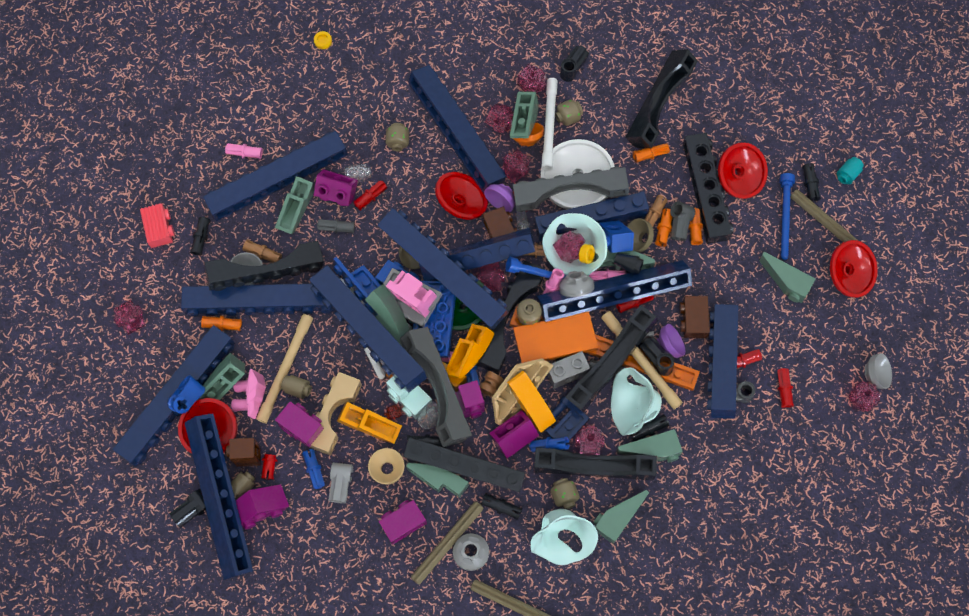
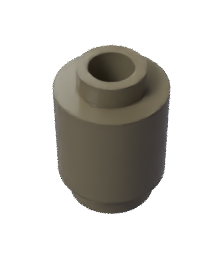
M286 375L281 383V390L294 397L304 399L311 393L312 386H310V381L300 377Z
M241 471L231 481L235 500L256 485L253 482L255 477L248 471L245 473Z

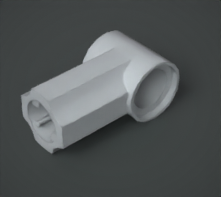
M332 463L329 502L346 504L349 482L352 481V477H350L351 473H353L352 464Z

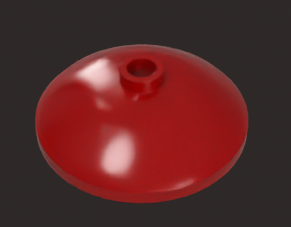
M736 143L728 147L723 152L718 164V176L724 190L735 198L747 199L757 195L763 189L767 180L768 167L762 152L750 143Z
M449 172L442 175L436 183V197L441 206L451 215L461 219L472 220L479 218L487 209L488 200L472 177L460 172Z
M849 240L838 245L830 260L831 278L838 291L845 296L856 298L869 293L875 285L878 270L877 262L871 249L858 240Z
M214 398L199 399L192 405L189 411L181 415L178 423V435L182 445L188 452L192 454L185 422L195 416L214 414L223 453L226 451L229 439H235L237 435L236 416L226 403Z

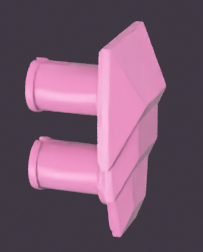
M250 369L248 380H240L233 386L234 391L237 393L246 392L247 398L233 399L231 408L234 412L247 411L249 417L256 419L263 400L266 384L262 374Z

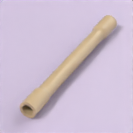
M609 311L601 319L618 337L623 328L612 312ZM637 347L631 355L660 390L665 400L675 410L683 402Z
M302 315L296 328V333L256 420L267 424L274 408V403L281 390V383L288 374L304 336L307 334L313 321L311 316Z

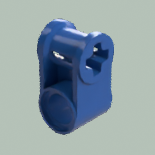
M191 375L187 376L171 397H169L167 403L169 409L181 414L186 413L196 400L203 395L206 388ZM178 400H180L181 407H178Z

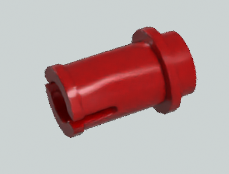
M264 454V458H262L261 479H266L267 471H269L268 479L274 480L275 462H278L276 455Z

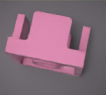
M404 271L400 272L394 282L390 280L386 285L388 290L397 299L425 318L430 313L429 307L437 298L432 290L427 291L424 289L421 281L409 273L406 274Z

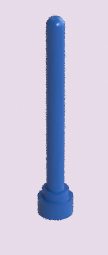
M791 173L780 175V184L783 188L782 260H787L789 257L791 188L795 184V175Z
M509 257L505 266L506 272L510 273L521 271L550 279L552 271L521 264V261L514 257Z

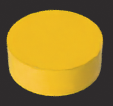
M325 31L318 32L314 36L315 46L319 49L329 48L332 44L331 35Z
M584 244L579 251V260L581 263L590 264L594 259L595 249L592 245Z

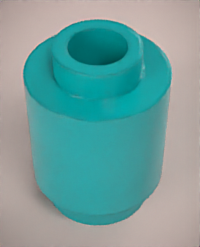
M856 157L848 159L836 173L838 180L842 184H852L862 172L863 162Z

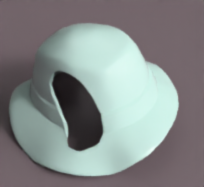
M568 213L557 217L549 225L543 237V250L548 261L555 269H561L565 275L573 271H582L586 275H590L603 264L607 256V240L604 230L594 219L584 214ZM559 224H564L567 228L577 229L561 235L556 234ZM589 244L594 246L595 253L598 254L599 258L590 264L581 263L579 251L582 245Z
M628 367L615 375L611 396V412L613 421L622 436L638 432L644 423L649 422L658 415L661 409L662 398L653 389L652 384L636 369ZM631 375L636 382L646 387L629 383L627 377Z
M556 509L543 517L541 530L531 539V552L556 565H567L588 557L594 551L598 542V532L590 521L577 517L572 511ZM566 529L577 534L582 542L581 551H573L558 538V533Z

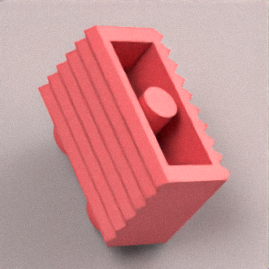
M161 203L141 208L140 212L148 245L154 248L173 243L172 236H175L173 226L169 225L168 222L171 219L168 208L165 209Z

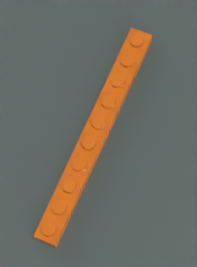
M517 306L510 322L511 327L523 326L517 318ZM595 334L598 350L584 353L601 358L614 341ZM632 355L622 365L646 374ZM668 362L660 363L663 367L670 366ZM674 362L673 372L668 376H660L666 382L693 391L700 371Z

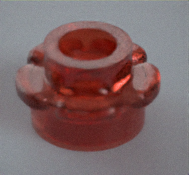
M397 405L387 407V412L384 413V416H387L389 420L403 416L402 407Z

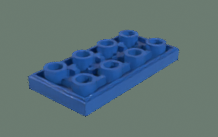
M421 281L423 284L443 294L424 327L429 328L440 357L449 358L456 296L439 281ZM415 323L413 325V330L423 328Z

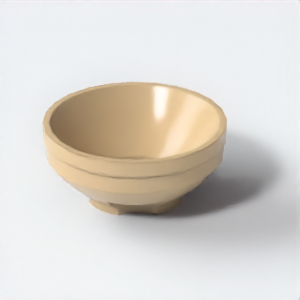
M383 448L377 450L370 457L368 471L373 480L380 484H393L404 473L405 464L403 457L394 449ZM383 464H392L393 471L390 474H384L381 470Z

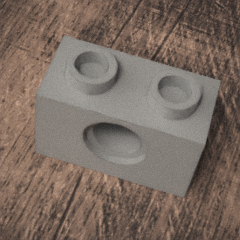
M583 351L552 363L554 366L547 376L553 389L584 377L590 371V366Z

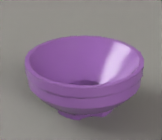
M492 184L485 189L484 195L495 208L504 206L506 212L513 210L515 199L511 188L503 184Z
M671 324L662 327L657 339L658 343L674 358L684 356L686 352L685 346L678 331Z

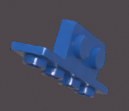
M337 257L333 258L335 264L333 269L336 274L344 278L346 286L349 289L352 287L355 296L360 301L362 300L365 303L364 306L376 317L378 314L365 299L374 289L381 286L364 265L350 273Z

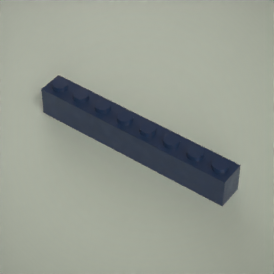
M430 65L411 71L408 81L409 85L483 194L489 185L503 184L507 177L504 170L500 168L494 155L489 152L485 142L480 139L475 128L467 120L465 113L460 110L456 100L451 97L447 87L438 78L437 73Z
M337 131L329 132L316 141H310L300 149L292 150L290 154L284 157L276 158L268 165L260 166L250 174L242 175L240 179L234 182H228L223 187L208 192L203 198L215 221H218L294 183L296 176L304 178L348 156V153Z
M392 208L378 226L494 330L509 313L505 309L507 305L500 298L496 301L491 297L493 292L485 285L481 288L477 284L479 280L471 272L467 275L463 271L465 267L457 260L451 261L448 258L451 254L443 247L438 249L434 245L436 241L428 234L426 237L420 233L422 228L415 222L410 224L406 220L408 216L402 210L397 212Z
M683 260L641 270L639 274L627 273L595 281L594 290L584 296L566 297L558 290L538 295L537 300L542 307V318L545 322L692 286L691 268Z
M325 266L309 279L312 285L310 288L317 297L320 295L323 298L322 302L328 310L332 308L335 311L333 314L340 323L342 321L345 322L347 331L352 336L355 334L359 338L357 341L364 349L368 348L371 351L369 354L375 362L380 361L383 364L382 369L388 376L393 375L395 384L401 390L404 388L409 393L427 379L423 368L328 266Z
M311 284L243 285L241 287H226L221 291H209L208 286L182 287L181 309L191 317H196L199 314L217 316L218 313L235 316L237 313L255 315L256 312H263L266 315L283 312V314L290 315L302 311L303 314H312L313 311L329 314L334 311L332 308L328 310L322 302L323 298L320 295L317 297L310 289L312 287Z
M213 325L112 450L135 467L137 464L143 463L147 457L146 453L150 448H154L159 443V437L163 432H167L171 428L174 418L181 415V413L169 409L167 404L169 397L189 375L203 385L211 372L222 362L223 357L234 349L235 342L233 339ZM178 400V407H181L180 400Z
M214 414L195 416L185 422V427L223 580L253 572Z

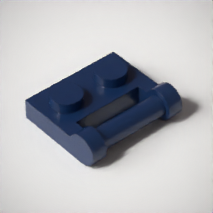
M563 396L559 400L560 403L551 413L556 419L565 408L570 411L553 429L548 427L543 432L552 439L567 436L570 442L590 418Z

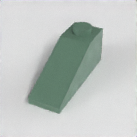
M536 92L517 93L510 138H529L537 120L539 109Z
M766 252L762 254L759 260L782 292L791 301L796 303L804 301L816 278Z
M229 353L203 384L206 389L199 399L214 398L220 400L244 376L245 364Z
M675 429L618 446L616 450L617 454L657 456V461L667 460L668 463L678 460V456L683 452Z
M645 490L606 510L604 515L600 513L593 522L596 525L595 528L598 534L614 544L649 492Z

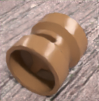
M487 371L484 376L485 380L480 383L479 387L482 393L492 398L504 379L491 371Z

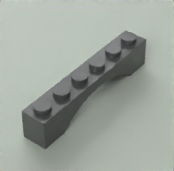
M612 167L610 170L602 171L597 169L584 174L577 172L571 176L558 175L551 179L538 178L531 182L519 181L513 184L517 212L535 210L549 197L568 190H590L609 198L627 196L629 194V184L626 168Z
M428 327L409 330L400 338L402 347L423 368L434 389L438 405L436 431L443 447L462 443L472 434L433 341V336Z

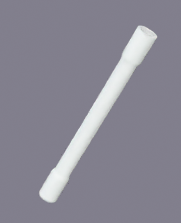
M548 78L546 86L547 101L541 166L544 171H551L553 169L554 119L558 83L556 78Z

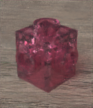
M528 63L518 75L517 85L524 92H536L537 94L546 87V75L543 70L535 68Z
M497 103L491 107L485 123L490 125L494 131L504 133L509 129L511 130L514 112L511 107Z
M516 149L504 157L502 169L505 175L515 183L529 172L530 168L528 167L531 159Z
M569 231L564 233L553 246L561 260L572 263L574 260L579 259V251L582 245H584L585 239L581 234Z
M499 262L481 266V273H477V279L491 291L502 290L501 283L505 282L504 271H500Z
M131 300L113 308L115 317H113L114 322L118 327H122L128 335L145 326L142 309L139 305L135 306Z
M859 382L850 390L849 401L852 403V409H860V411L866 412L871 411L878 404L880 392L876 389V384Z
M592 425L581 428L580 434H576V446H579L580 454L600 455V447H604V435H601V429H596L597 427Z

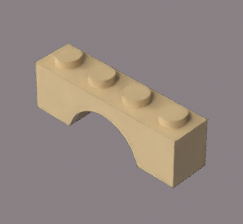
M338 372L337 376L332 378L330 383L331 390L323 398L321 412L316 414L322 420L320 424L324 429L309 448L331 456L338 441L337 434L331 428V416L340 405L346 402H355L362 386L359 379Z

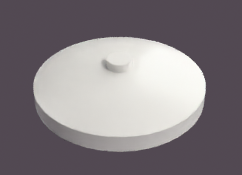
M575 139L565 141L553 148V169L551 171H544L541 168V178L551 179L558 175L571 176L577 172L584 174L597 169L604 171L610 170V168L615 166L611 156L600 145L588 140ZM582 189L568 190L549 197L553 203L564 209L597 203L608 198L603 194Z

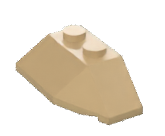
M542 358L516 364L492 397L495 423L500 426L522 410L507 383L521 371H524L537 389L554 365Z

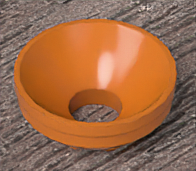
M535 123L529 138L512 139L521 146H533L544 135V127L539 123Z

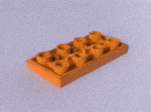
M589 311L548 322L542 321L533 325L513 328L521 363L541 358L547 361L574 355L581 351L584 353L598 350Z

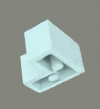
M391 377L386 382L389 398L395 404L399 402L403 406L402 411L409 418L413 416L417 419L433 404L432 399L419 386L408 393L404 388L401 390L395 384L394 377Z

